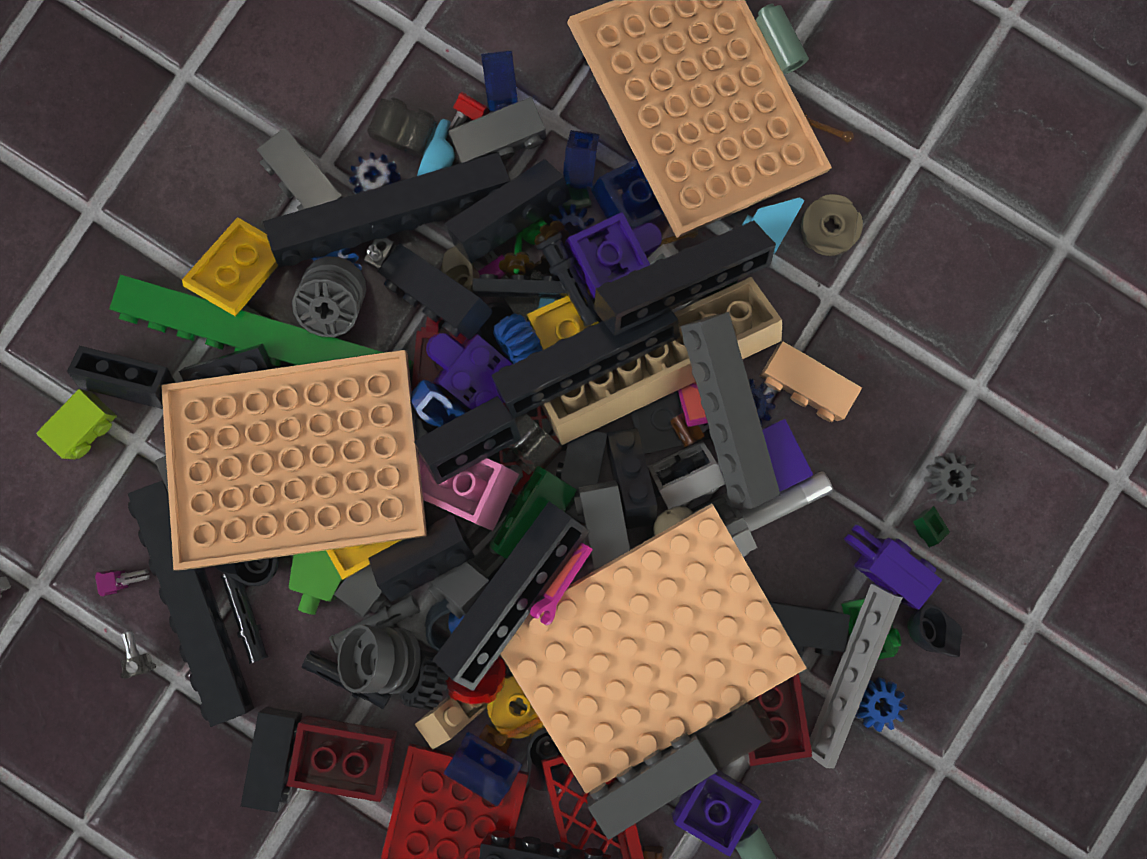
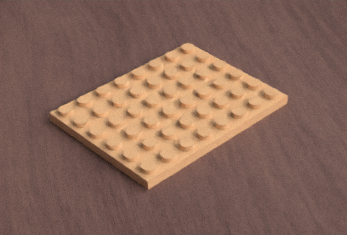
M613 0L569 17L567 24L676 238L822 175L832 168L745 0Z
M405 350L161 385L173 570L195 569L427 536L419 456L414 443L417 437L414 409L411 402L412 390L408 353Z
M712 503L570 584L557 603L555 618L550 625H544L540 622L544 612L541 613L538 619L529 614L501 652L502 658L585 793L615 778L617 774L630 766L634 767L643 762L645 757L660 749L662 751L672 745L671 741L680 737L685 732L688 735L696 732L807 669Z

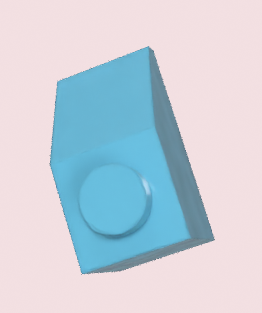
M799 197L759 208L753 217L747 215L742 225L754 220L776 243L775 254L805 200Z

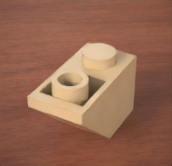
M449 696L439 703L437 707H434V710H430L417 721L415 726L430 747L434 749L452 739L486 709L488 703L468 704L454 700Z

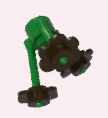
M542 217L515 235L514 254L507 253L505 255V259L499 262V269L506 272L509 278L512 275L530 276V270L534 268L536 271H540L541 274H551L549 271L551 266L545 255L534 264L533 261H530L527 253L521 252L522 238L529 244L538 245L561 232L563 236L561 240L564 244L565 240L569 237V232L564 229L561 221H553L549 226Z

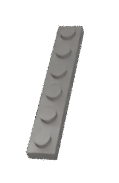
M871 583L810 737L812 758L825 768H835L903 598L877 584Z

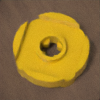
M513 675L506 676L504 686L497 694V698L487 704L488 714L492 723L496 726L495 728L500 733L511 738H524L542 727L543 723ZM517 698H522L523 703L527 705V709H522L520 714L514 713V707L510 706V702L516 701Z

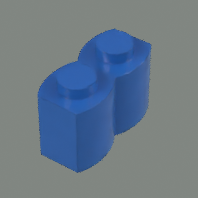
M422 380L411 393L412 405L419 416L431 425L441 427L467 413L461 404L447 398L436 384L428 380Z

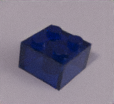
M637 159L599 177L591 190L607 219L623 212L631 229L644 223L655 225L667 219Z

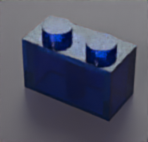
M468 731L443 774L498 806L510 790L522 764Z

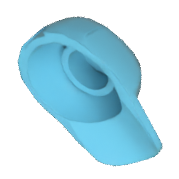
M440 120L434 138L422 158L417 176L452 166L455 152L450 143L446 141L448 130L451 126L449 120Z

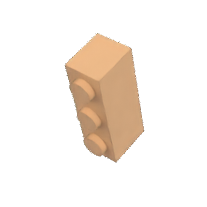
M784 341L777 345L760 374L761 377L766 379L764 383L768 387L778 392L781 389L792 395L790 397L792 401L803 407L807 405L812 406L818 410L816 414L828 422L845 419L862 387Z

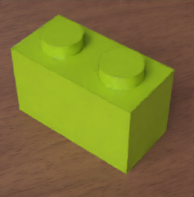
M78 389L36 434L62 459L76 460L89 452L91 449L90 444L97 437L104 435L111 429V422L117 415L93 392Z

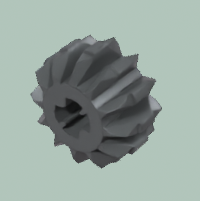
M946 453L945 458L936 456L934 458L935 465L931 464L926 467L932 473L931 476H926L923 479L924 482H932V486L927 489V492L929 494L937 493L936 501L943 502L947 500L950 505L956 504L958 499L960 501H967V492L974 493L976 491L971 481H977L979 477L970 473L976 465L973 463L965 465L966 456L960 455L957 458L954 453ZM953 473L952 484H949L947 480L951 478L950 474Z

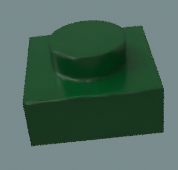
M934 506L924 510L913 521L918 535L924 539L929 548L939 544L950 533Z

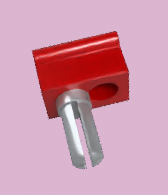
M461 92L453 106L457 112L449 130L463 125L467 118L473 121L489 114L490 110L482 103Z

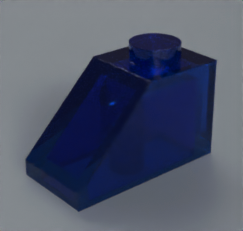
M512 51L481 54L489 110L497 111L517 103L518 97Z
M570 130L563 171L566 183L570 187L585 189L587 186H593L600 134Z

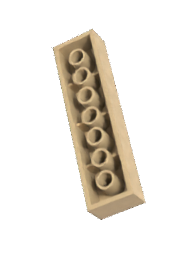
M749 277L674 312L679 320V339L541 405L561 445L696 382L692 374L688 352L683 342L680 328L682 325L708 316L729 312L742 359L782 341V319L753 278Z

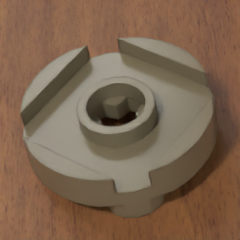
M829 194L820 197L805 210L801 219V234L805 246L825 256H836L847 252L859 240L862 233L863 220L860 212H857L856 208L852 205L853 203L844 196ZM830 218L834 219V224L839 225V229H835L833 233L828 232V229L824 227V223H827Z

